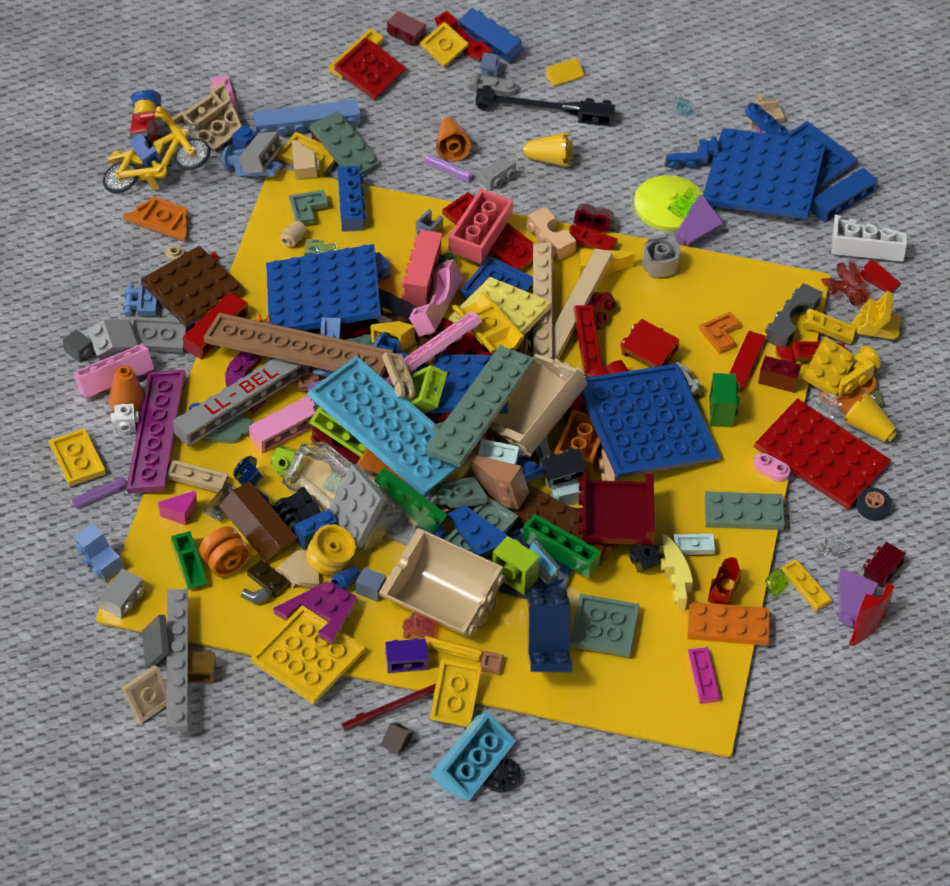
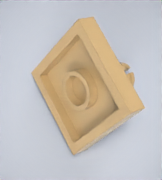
M155 665L121 687L137 721L143 723L166 707L167 685L159 668Z

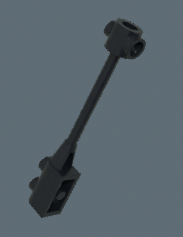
M489 85L477 88L475 105L482 111L489 110L490 107H493L494 102L562 110L563 112L578 116V123L613 126L615 104H612L609 100H603L602 103L595 102L592 98H586L585 101L556 103L495 95V90Z

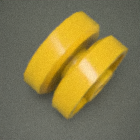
M329 524L322 526L315 533L307 547V561L317 573L333 576L347 567L355 553V540L351 533L341 526Z

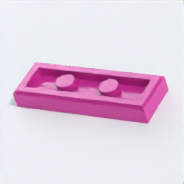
M708 647L688 649V657L699 704L720 702Z

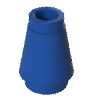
M351 566L334 574L331 583L347 590L360 575L357 567Z

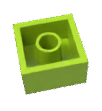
M507 536L493 551L492 562L503 567L502 574L505 575L503 582L524 595L538 580L540 556L534 550H529L521 545L519 541Z

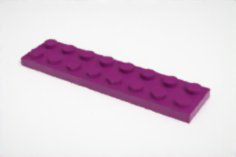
M185 369L148 372L126 487L128 494L166 491L168 469L171 465L176 436L173 429V420L180 414L186 380Z

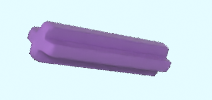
M427 154L424 159L425 164L463 181L470 182L472 179V172L431 154Z
M121 477L72 499L73 506L78 509L123 490L127 487V482L124 477Z

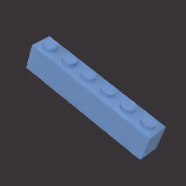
M356 99L253 111L254 128L257 134L278 131L279 136L294 134L295 132L300 134L312 132L309 129L312 123L337 111L341 113L351 127L360 126V110Z

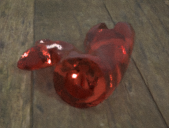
M854 261L849 262V270L846 269L844 262L837 264L836 271L841 280L833 278L821 279L822 283L829 287V294L831 296L840 290L847 296L853 306H861L869 299L863 276Z

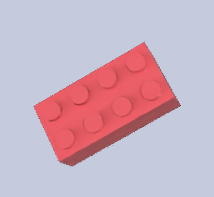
M480 188L449 235L448 251L481 264L512 217L513 200Z
M420 229L419 236H415L414 240L415 250H411L410 253L411 263H408L406 267L407 277H403L402 287L405 288L402 292V300H406L416 307L429 303L434 285L433 272L439 264L442 252V233Z

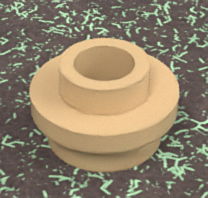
M170 246L166 249L165 254L169 261H173L184 255V251L179 246Z

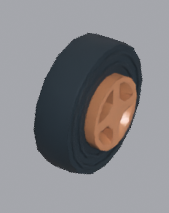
M873 487L861 491L857 498L856 507L863 517L870 520H881L889 514L892 501L885 491Z

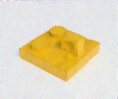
M443 22L420 42V47L445 68L468 47V43Z

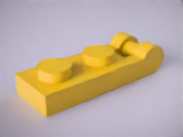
M813 309L806 311V319L803 323L804 329H813L851 344L855 334V326Z

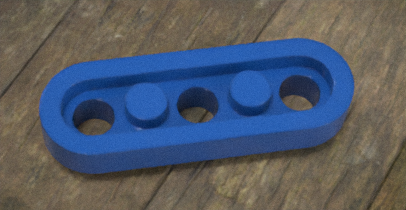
M749 103L745 108L746 116L767 134L785 136L789 133L785 126L776 121L759 104Z

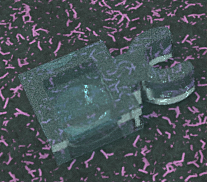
M306 239L304 256L337 250V244L328 243L325 245L324 240Z

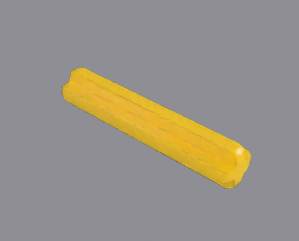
M425 636L428 649L474 661H480L482 650Z

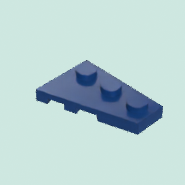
M466 505L448 513V519L474 554L480 557L492 554L508 536Z

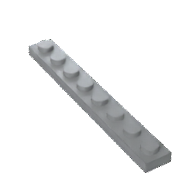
M167 589L169 653L167 654L166 730L187 731L188 589Z

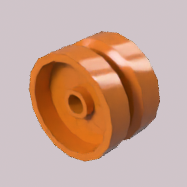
M225 526L214 530L206 536L199 547V554L216 576L225 577L237 572L247 563L251 555V549L241 539V536L234 527Z

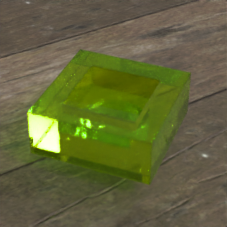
M776 568L765 580L770 594L776 597L788 585L783 569Z

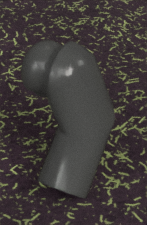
M245 588L241 593V598L257 605L268 601L272 596V591L269 588H262L256 592Z

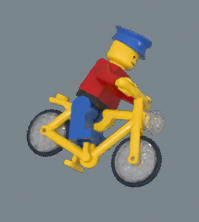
M137 91L131 95L134 114L131 121L130 140L134 150L131 149L124 153L121 151L112 153V157H109L108 161L114 165L105 172L103 185L111 193H123L132 188L137 181L147 180L152 190H158L159 185L155 179H164L166 177L167 166L174 153L175 162L178 167L184 170H194L207 162L211 154V148L206 141L196 139L198 130L195 124L192 125L191 122H188L187 125H184L183 129L177 127L172 117L168 114L170 112L161 106V95L157 91ZM157 117L167 122L171 129L169 135L158 134V126L155 122ZM172 141L162 160L160 154L164 150V145ZM134 164H143L145 168L137 169Z

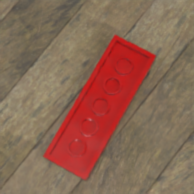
M470 192L465 193L443 208L442 214L457 225L475 196ZM507 223L489 252L503 263L522 271L533 263L534 243Z

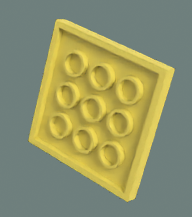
M489 277L460 306L464 308L475 303L479 295L485 291L517 329L525 335L552 307V304L549 300ZM456 312L448 318L453 323L461 319Z

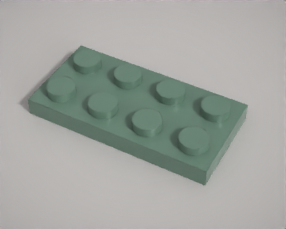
M339 111L310 125L309 129L340 167L359 166V173L365 174L379 166V160Z
M705 491V527L784 530L783 494Z
M488 496L486 504H480L473 510L505 534L518 521V515ZM456 528L445 539L454 545L472 552Z

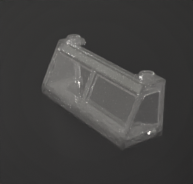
M325 441L301 444L282 483L287 487L288 491L294 494L297 493V489L304 486L312 500L325 511L330 508L352 463ZM374 481L372 482L387 499L363 547H357L363 551L375 549L405 512Z

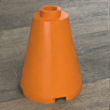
M446 117L440 122L436 143L437 153L445 161L452 160V162L463 160L468 156L471 148L470 138L454 118Z
M120 366L114 374L108 398L111 410H114V405L134 404V411L139 413V410L142 408L144 390L134 370L130 366Z

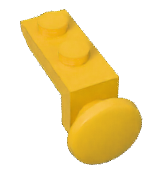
M862 346L859 349V353L854 356V359L858 362L853 365L854 371L842 378L838 390L839 398L852 393L860 385L863 386L873 377L874 371L880 368V358L872 347Z

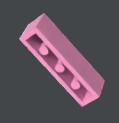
M140 344L73 372L79 392L85 398H90L103 390H111L115 371L120 366H130L136 376L148 374L149 371L154 369L148 348Z
M305 396L301 400L287 405L284 409L254 422L249 426L251 441L261 453H264L314 427L309 423L315 414L313 400L311 401L309 396Z

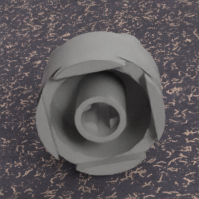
M664 235L654 236L648 240L646 245H644L642 265L650 277H667L676 274L680 258V245L676 240L673 239L672 241L668 239V236Z

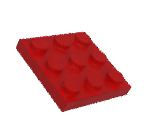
M367 37L334 67L337 73L373 100L387 89L406 69V66Z

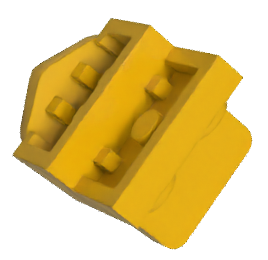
M887 291L878 301L870 298L860 309V313L851 322V325L856 327V334L894 340L899 336L901 318L892 312L894 306L893 293Z

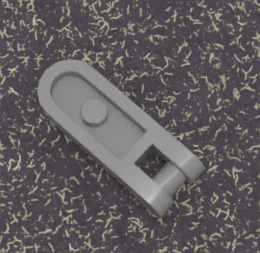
M477 72L472 73L468 86L470 91L477 92V88L489 85L495 90V95L513 96L517 92L516 82L481 76Z

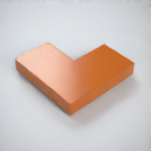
M728 312L701 324L699 330L716 351L721 354L735 347V342L728 333L739 329L741 324L731 312Z

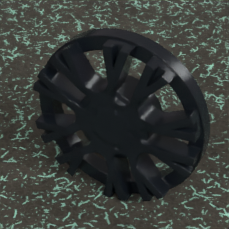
M503 757L499 762L502 764L500 766L497 765L484 781V785L489 790L499 793L514 789L521 780V770L516 761ZM509 779L515 780V782L511 784ZM496 782L498 783V786L494 787L492 786V784Z

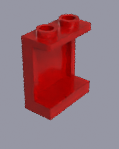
M641 318L638 323L632 326L629 336L622 340L620 347L622 355L626 356L628 353L652 367L668 365L680 348L679 338Z

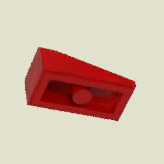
M873 259L861 270L860 278L884 292L889 291L893 293L900 285V282Z

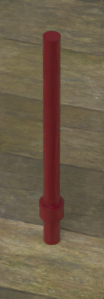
M436 683L367 713L361 712L355 715V718L341 723L342 729L345 731L357 725H365L371 719L433 694Z

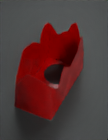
M730 557L722 562L716 578H712L708 602L729 605L741 580V571L736 558ZM725 578L732 579L734 586L729 590L724 589L721 586V581Z

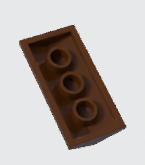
M250 481L232 490L219 505L267 564L298 539Z

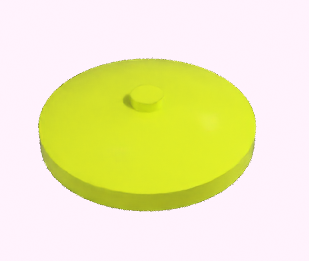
M674 175L656 176L646 180L638 187L634 197V208L638 217L648 226L661 231L676 232L693 203L703 193L697 185L685 178Z

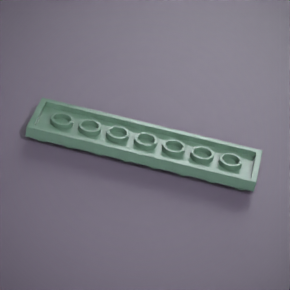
M500 345L425 448L426 454L461 467L534 364V358Z

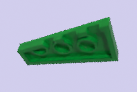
M385 467L375 478L374 481L424 531L429 530L433 534L446 518L447 514Z

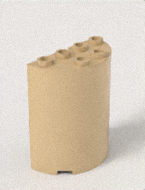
M536 353L533 357L534 364L508 400V414H498L486 431L496 439L498 437L501 438L506 444L519 446L522 455L530 457L587 386V381L584 378L585 373L579 367L573 368L566 362L563 364L556 358L552 360L547 355L542 356Z
M418 528L402 553L399 564L395 565L381 588L379 595L469 637L479 627L482 628L485 625L488 612L493 611L497 602L495 597L499 586L502 585L505 579V575L502 574V566Z

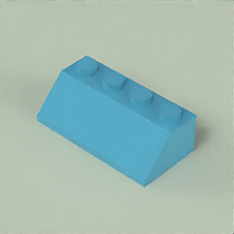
M489 712L478 715L430 773V776L444 790L469 801L516 740Z

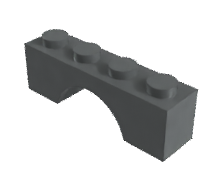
M805 283L799 289L796 288L792 298L785 302L783 310L777 312L773 323L767 325L765 333H767L766 341L775 346L788 347L793 341L796 326L792 323L791 319L799 315H806V311L809 309L816 310L821 304L823 292Z

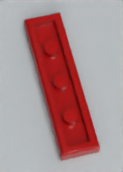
M575 305L573 309L582 368L585 373L584 376H588L592 370L602 367L593 305Z
M749 330L729 374H736V382H739V392L741 393L766 340L765 335Z

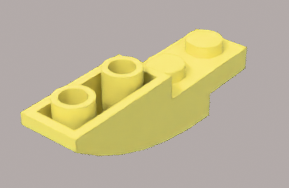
M664 534L662 535L661 543H658L659 554H662L660 570H664L665 578H670V585L674 586L675 591L672 592L673 603L677 604V611L685 610L687 594H691L692 590L691 572L680 549Z

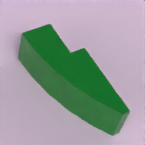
M191 531L171 536L172 547L187 589L207 585Z

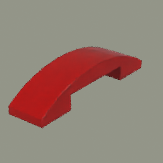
M448 11L434 18L438 27L445 22L468 43V47L463 51L467 56L480 61L483 53H492V50L482 41L476 42L459 27L458 20Z

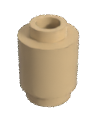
M300 221L292 222L280 234L282 243L285 246L294 247L305 236L307 231L305 225Z

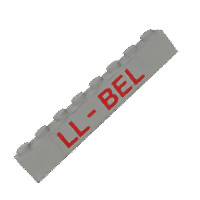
M280 359L268 361L267 364L259 369H255L249 375L240 378L236 383L225 387L218 394L209 397L203 403L194 406L190 411L178 416L173 420L174 434L187 447L309 373V366Z

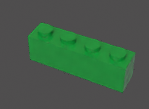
M534 514L523 526L522 541L529 545H532L534 542L543 553L583 576L589 578L600 565V550Z

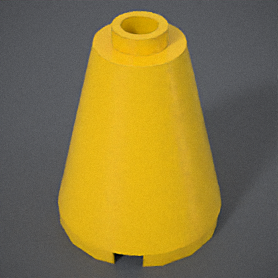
M562 132L527 141V144L523 147L524 155L528 159L570 167L571 164L568 161L573 159V141L569 140L568 136H571V133Z
M868 392L864 393L862 401H857L843 421L884 443L887 440L890 442L897 434L895 432V425Z

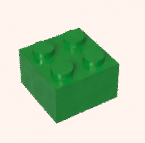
M713 373L709 395L710 426L733 427L734 420L738 419L740 396L736 394L739 393V382H736V374Z

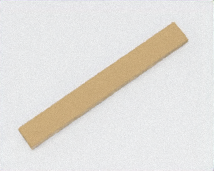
M595 248L553 327V360L555 358L559 359L576 327L574 306L588 305L613 257L612 252Z

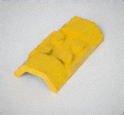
M485 291L479 295L473 304L464 308L456 304L452 306V309L460 318L469 312L479 315L482 322L470 332L492 354L496 352L500 345L516 351L524 339V335Z

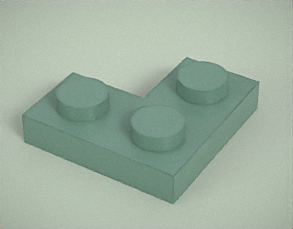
M324 190L289 195V202L295 222L300 221L304 225L314 224L312 210L328 208V201Z

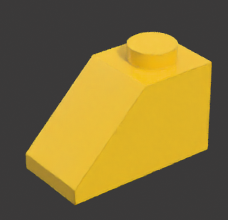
M396 321L372 324L370 326L372 343H375L377 337L382 332H389L391 339L399 340L400 351L402 352L415 343V328L413 325Z

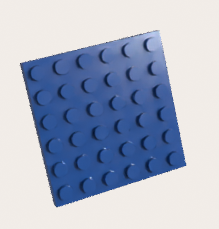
M722 128L718 141L719 153L717 157L713 158L703 193L709 205L808 219L826 149V141Z
M365 244L353 248L309 254L307 256L292 257L266 263L268 316L271 321L269 324L305 331L321 328L322 317L341 318V324L381 317L376 249L374 244Z
M678 364L585 377L587 386L580 393V396L616 478L716 462L720 459V454Z

